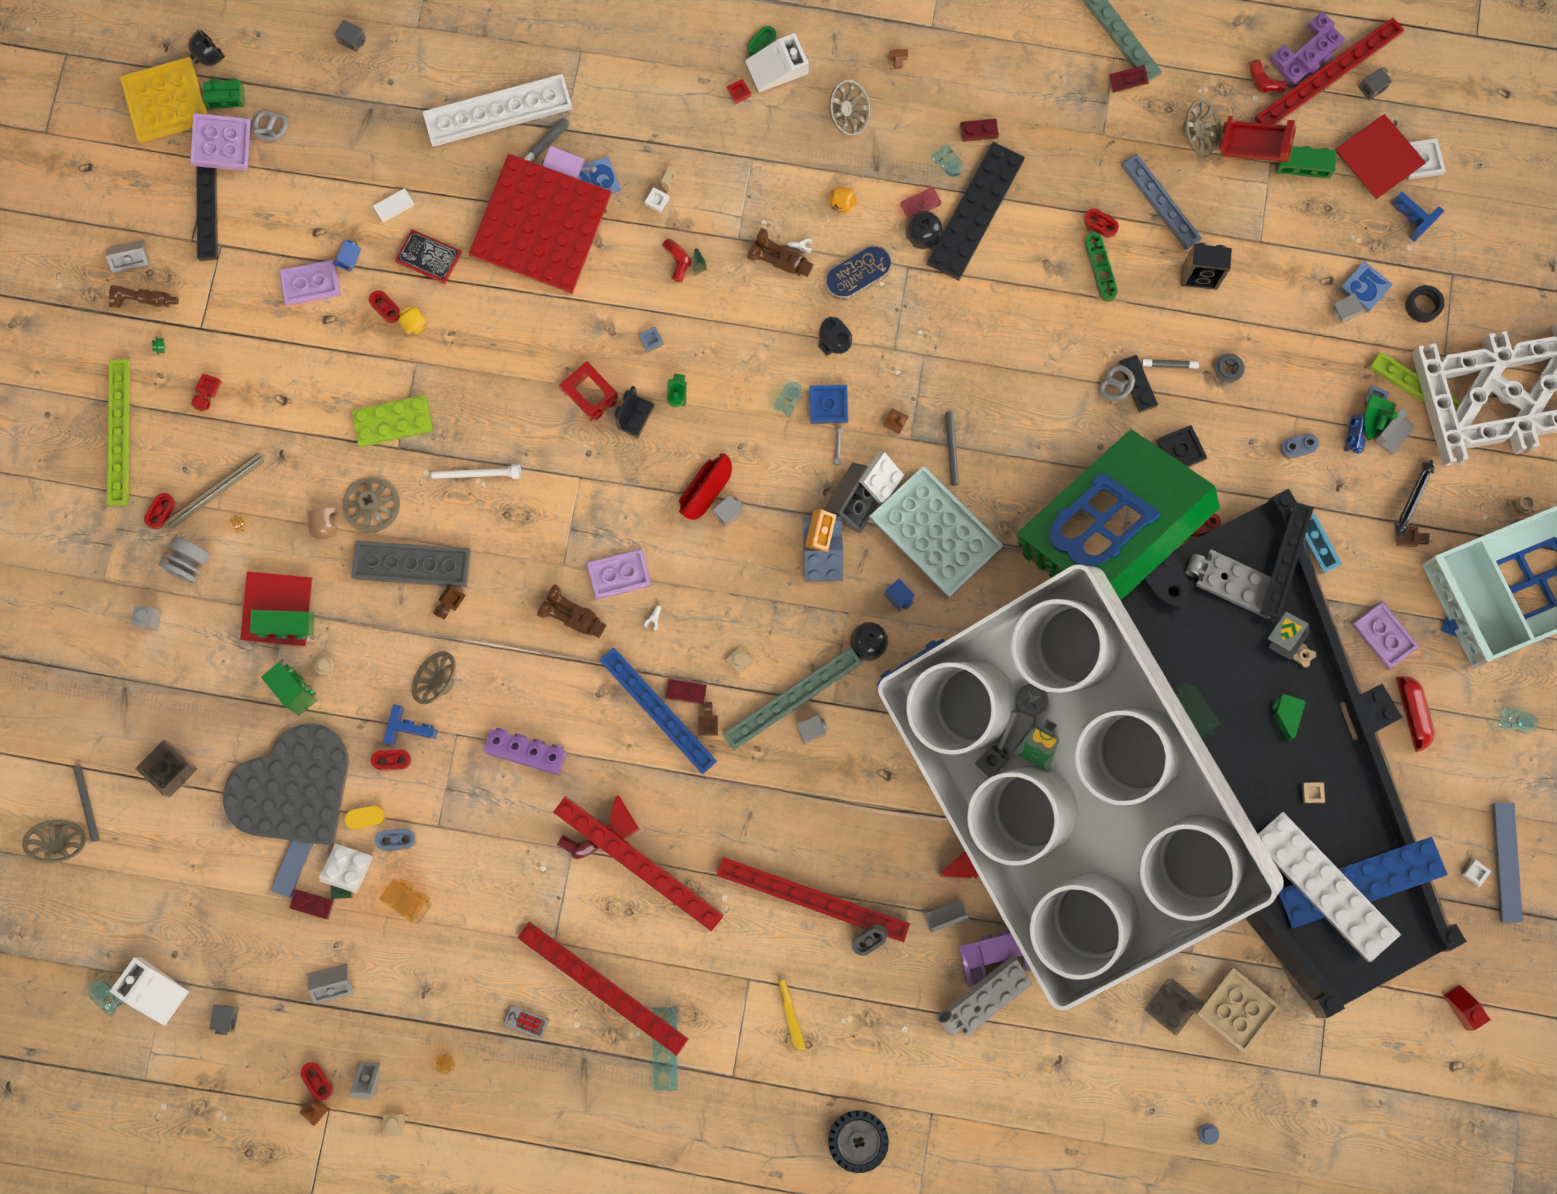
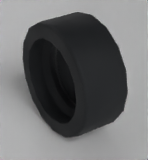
M1430 285L1417 287L1406 300L1408 315L1413 320L1422 323L1433 321L1445 306V299L1442 293ZM1418 295L1429 296L1434 301L1435 309L1432 313H1424L1416 307L1415 298Z

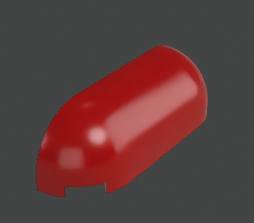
M720 453L719 457L713 460L708 459L680 497L679 512L685 518L696 520L702 517L729 481L732 473V463L726 454Z
M1396 677L1415 752L1423 751L1431 745L1435 736L1424 689L1412 677Z

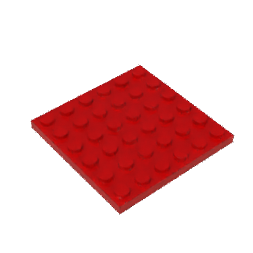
M508 153L468 255L573 294L612 191Z

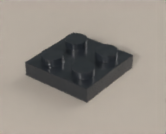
M1192 425L1156 440L1160 449L1187 467L1207 460V456Z

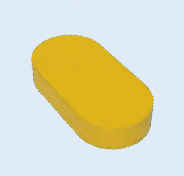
M369 806L350 810L345 815L344 820L348 828L358 830L380 825L385 819V813L378 806Z

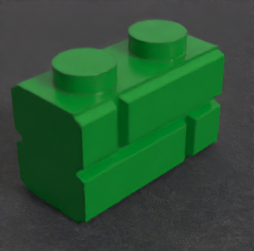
M229 78L227 81L211 79L209 82H203V102L207 109L244 107V86L240 80L235 78Z

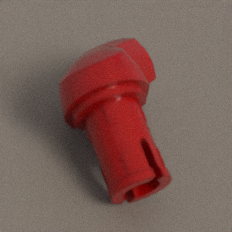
M1256 59L1248 63L1252 80L1259 92L1264 94L1268 91L1284 93L1285 89L1283 87L1286 88V81L1270 80L1264 72L1261 60Z
M670 238L666 239L662 246L676 261V268L671 279L683 283L686 270L691 266L692 261L679 244Z

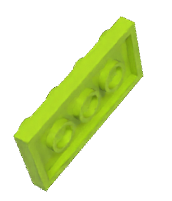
M426 394L352 410L358 446L360 448L434 432Z

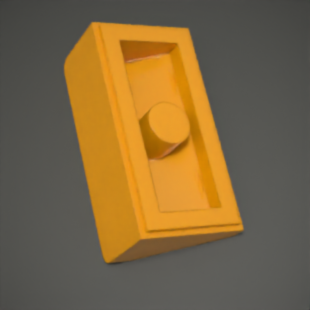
M822 509L813 511L805 547L828 552L836 520L835 514Z

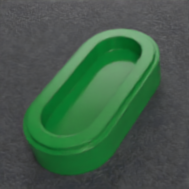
M770 26L761 28L748 43V54L753 56L775 42L777 38L776 30Z

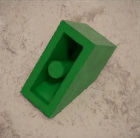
M1282 694L1273 701V717L1285 739L1291 741L1295 739L1306 701Z

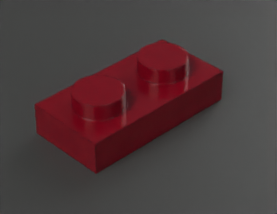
M1145 65L1109 74L1112 93L1149 84Z
M996 118L960 122L962 142L995 139L999 136Z
M668 679L665 699L704 705L707 685Z
M295 889L289 909L329 920L335 900Z

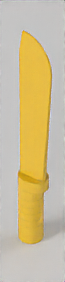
M786 979L780 980L778 984L784 1000L782 1004L784 1005L792 1043L797 1049L806 1050Z

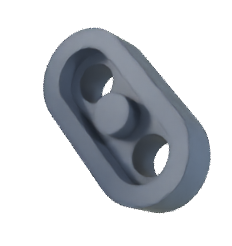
M1312 434L1289 438L1281 444L1280 451L1286 458L1308 455L1318 448L1319 441ZM1307 441H1311L1312 445H1308ZM1289 445H1293L1294 450H1291Z
M408 829L384 830L375 837L376 846L383 851L410 849L416 842L415 834ZM405 836L409 837V841L407 843L403 842V838ZM388 837L389 843L385 845L383 840Z

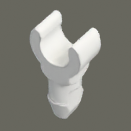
M812 239L789 242L788 248L811 253L812 248H807L805 245L812 244Z
M657 605L650 619H647L644 624L645 628L652 622L655 624L653 630L657 631L661 606Z

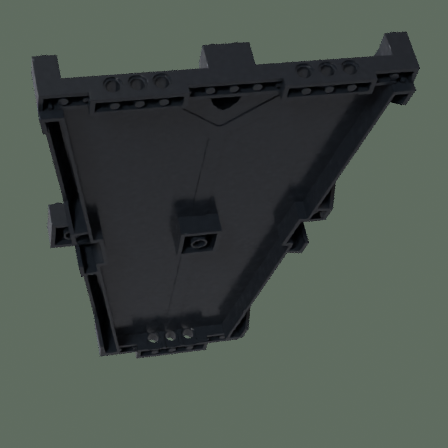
M1288 488L1271 497L1265 504L1177 548L1128 593L1121 602L1257 834L1280 813L1284 812L1339 869L1417 842L1377 731L1403 717L1383 683L1362 693L1308 553L1305 540L1279 619L1273 617L1264 618L1196 586L1199 578L1191 577L1185 573L1191 554H1199L1207 559L1209 550L1212 549L1271 577L1293 504L1297 502ZM1222 573L1221 578L1223 580H1226L1227 575L1225 573ZM1168 589H1173L1176 592V597L1170 596ZM1286 612L1309 624V635L1303 644L1307 645L1309 650L1315 651L1316 657L1310 661V666L1303 667L1302 664H1299L1293 658L1289 660L1269 648L1272 642L1268 640V637ZM1282 694L1306 701L1295 739L1291 741L1285 739L1273 717V701ZM1343 702L1357 735V740H1353L1340 706ZM1324 782L1325 803H1303L1302 783ZM1279 870L1283 877V888L1293 885ZM1432 881L1370 902L1401 934L1372 962H1367L1326 918L1292 929L1279 895H1277L1272 904L1245 919L1281 962L1290 984L1303 1000L1307 1001L1315 1017L1329 1018L1344 1010V1005L1440 952L1451 951L1467 942L1457 924L1448 923Z

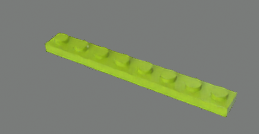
M128 359L109 360L107 505L109 507L129 506L130 361Z

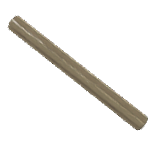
M255 454L167 518L168 525L175 528L264 463V459L260 454Z

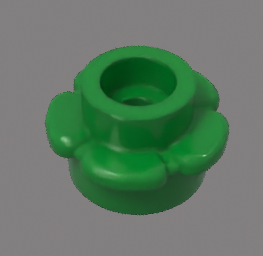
M156 336V340H152L153 352L156 351L159 355V353H165L164 338Z

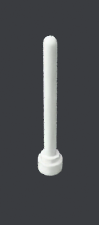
M512 464L508 468L432 471L430 477L432 479L508 476L512 477V479H521L520 464Z

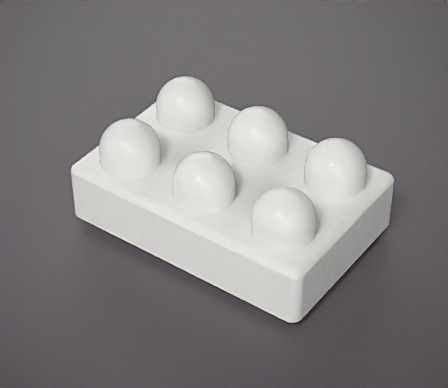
M1073 565L881 680L878 687L880 698L1045 996L1054 1008L1068 1010L1269 906L1282 890L1283 877L1101 569L1086 565ZM1027 684H1032L1046 691L1049 700L1048 705L1041 714L1033 717L1036 718L1034 725L1039 728L1043 727L1046 719L1057 724L1052 735L1059 739V743L1049 771L1047 772L1005 749L1008 753L1006 756L1010 760L994 776L988 778L975 762L991 746H999L1012 712L1019 710L1016 704L1018 691ZM1030 694V699L1027 700L1025 704L1033 703V705H1035L1036 707L1035 701L1040 696H1032V694ZM995 755L990 756L991 764L996 765L998 762Z

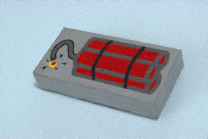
M511 1006L503 1025L542 1039L549 1020Z

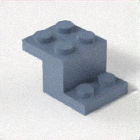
M842 516L836 517L828 552L805 547L812 517H803L805 582L843 581Z

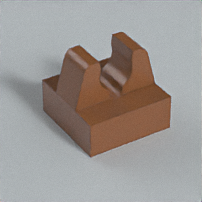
M908 49L890 50L889 60H894V69H902L903 60L908 58Z
M892 408L883 426L900 434L909 416Z
M312 1097L299 1113L313 1126H316L330 1109L320 1100Z

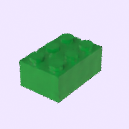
M278 662L261 676L281 703L297 715H301L318 701L314 697L316 692L310 685L303 682V676L288 664L284 665Z

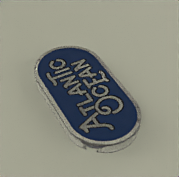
M879 245L864 247L828 270L825 276L826 291L836 299H852L890 274L893 264L891 254L887 249Z

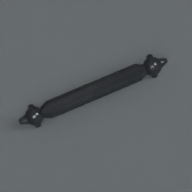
M1433 460L1422 464L1423 471L1419 474L1400 515L1399 523L1396 522L1394 524L1396 537L1407 533L1406 525L1409 524L1430 479V473H1435Z

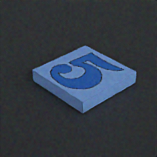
M609 157L583 165V167L596 166L597 171L595 173L581 171L578 179L610 190L612 194L621 191Z
M1363 262L1339 290L1347 296L1355 293L1363 309L1369 313L1393 284L1366 262Z

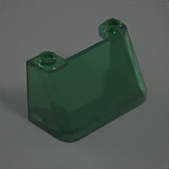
M1193 683L1189 686L1187 684L1182 685L1176 690L1178 692L1176 696L1201 739L1205 740L1213 734L1211 730L1220 726L1221 723Z

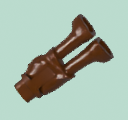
M764 228L760 229L755 244L753 243L747 255L749 260L765 261L773 264L774 268H779L798 276L802 274L808 277L814 265L808 262L807 258H804L802 253L797 250L786 248L771 241L768 238V231ZM761 248H764V249H767V250L772 251V252H774V253H777V254H779V257H776V256H774V255H771V254H769V253L763 251Z
M111 285L109 290V307L119 308L125 299L136 300L155 307H162L164 305L170 307V304H179V297H172L166 292L150 291L148 289L135 291L117 285Z
M554 584L546 599L570 611L571 615L558 610L549 602L544 601L537 612V616L541 618H555L579 633L589 636L594 635L600 638L607 625L600 622V618H597L595 612L589 608H583L563 597L561 588Z

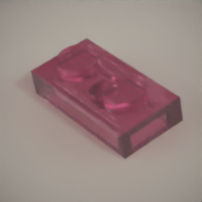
M931 187L902 201L900 205L909 220L913 214L919 211H929L940 206L942 201L934 187Z

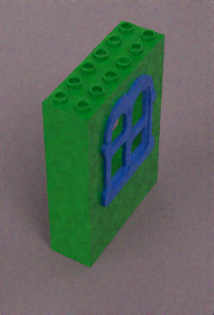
M1130 429L1016 534L1019 539L1018 544L1023 549V556L1028 561H1034L1041 571H1047L1051 578L1073 565L1097 567L1104 572L1121 601L1220 509V504L1214 484ZM1102 489H1105L1118 499L1105 513H1100L1088 504L1089 500ZM1123 506H1129L1139 513L1141 517L1121 536H1116L1105 528L1104 524ZM1079 510H1084L1096 519L1085 532L1076 538H1067L1061 533L1064 523ZM1096 532L1112 542L1104 552L1098 555L1087 554L1083 548L1086 540Z

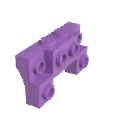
M1323 11L1312 19L1307 26L1315 37L1295 54L1284 44L1269 59L1292 88L1308 74H1314L1320 68L1322 62L1326 63L1333 56L1332 53L1345 41V38L1333 27L1335 23Z
M1009 930L1001 931L998 937L993 938L992 934L980 937L981 941L958 947L968 987L976 985L987 976L984 965L1007 960L1012 955L1014 957L1021 956L1025 971L1031 970Z

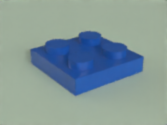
M847 385L810 386V424L848 423Z

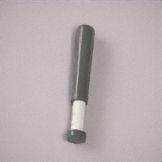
M561 118L529 151L530 153L524 159L531 162L534 158H537L569 127L568 120Z

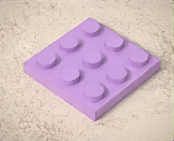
M194 113L191 166L248 171L251 119Z

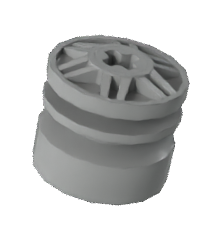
M174 536L168 547L175 554L164 553L163 557L170 562L167 563L160 560L158 565L168 574L182 581L195 584L197 579L190 575V573L200 575L201 572L194 566L196 564L205 566L211 554L178 536Z

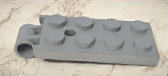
M1212 549L1209 550L1207 559L1199 554H1191L1185 573L1191 577L1199 578L1196 586L1264 618H1270V616L1260 614L1270 576ZM1222 573H1225L1227 575L1226 580H1223L1221 578Z
M1012 955L949 1005V1010L942 1011L938 1015V1022L948 1035H954L962 1028L964 1034L968 1036L1032 984L1018 960Z

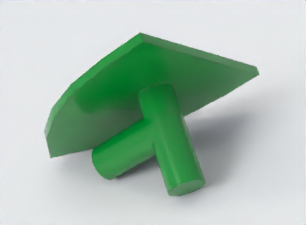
M1373 394L1370 395L1364 417L1367 440H1371L1384 430L1390 419H1397L1398 413L1394 412L1397 404Z

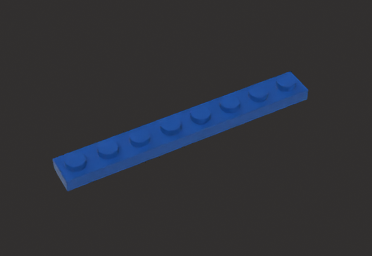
M614 647L599 660L702 775L717 763V760Z

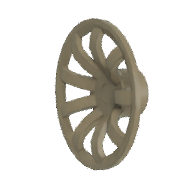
M853 80L841 81L834 87L830 96L829 110L835 127L847 136L860 134L867 127L871 113L870 101L866 91L859 83ZM844 85H849V92L847 95L843 87ZM854 87H856L860 92L857 96L851 99L854 93ZM838 89L841 92V99L835 98ZM862 97L864 98L865 105L854 106L857 101ZM866 110L865 119L859 114L854 113V111ZM836 119H843L842 126L838 124ZM854 119H857L862 123L859 129H857V124L855 123ZM848 122L852 126V131L846 130Z
M1199 99L1194 101L1188 109L1186 121L1183 124V133L1196 153L1207 155L1215 150L1219 142L1221 131L1220 119L1216 108L1210 101ZM1198 104L1200 106L1199 114L1194 108ZM1204 105L1208 106V111L1205 113V115H1203L1205 110ZM1191 112H1192L1193 115H1194V118L1191 119V120H1189L1190 114H1191ZM1213 113L1215 120L1204 123ZM1216 125V133L1205 129L1206 127ZM1205 135L1214 138L1213 144H1211V141ZM1198 140L1199 148L1194 145V141ZM1203 141L1207 144V150H1203Z
M375 477L364 478L354 483L346 492L343 500V512L347 521L357 530L368 533L382 531L390 526L396 519L400 508V499L395 488L384 479ZM371 482L382 484L376 492H372ZM366 483L367 491L361 493L356 489L359 485ZM386 487H388L393 494L389 497H379L384 492ZM352 492L358 496L357 502H348ZM395 500L394 510L381 505L382 503ZM359 507L358 512L353 517H350L348 508ZM381 510L392 516L384 523L378 511ZM363 513H365L364 527L355 523ZM371 514L375 516L380 526L369 528Z
M440 651L434 653L423 662L416 672L412 683V696L416 702L429 704L437 700L441 695L451 691L454 685L453 676L456 668L455 659L452 654L447 651ZM441 656H444V657L441 659L440 667H439L438 658L441 657ZM447 659H450L451 664L445 666ZM431 661L433 663L435 673L427 667V665ZM451 669V674L449 676L447 675V671ZM424 670L431 676V679L420 677L422 671ZM418 683H426V684H429V685H424V686H422V687H419V688L417 689V684H418ZM425 691L424 694H423V696H422V699H420V698L418 697L419 694H420L421 692ZM433 692L434 697L427 699L428 695Z
M64 820L45 821L27 831L22 840V847L26 855L35 861L59 863L78 855L85 846L86 836L84 831L75 823ZM54 825H63L58 837H56ZM48 826L50 838L48 839L39 829ZM69 828H72L77 831L71 833L64 839L65 834ZM32 834H36L42 841L29 839ZM75 837L81 838L80 843L70 841ZM30 844L39 846L32 851L28 849ZM70 847H75V848H77V849H76L72 854H70V855H69V853H68L67 850H66L67 848H70ZM44 852L45 859L36 856V854Z

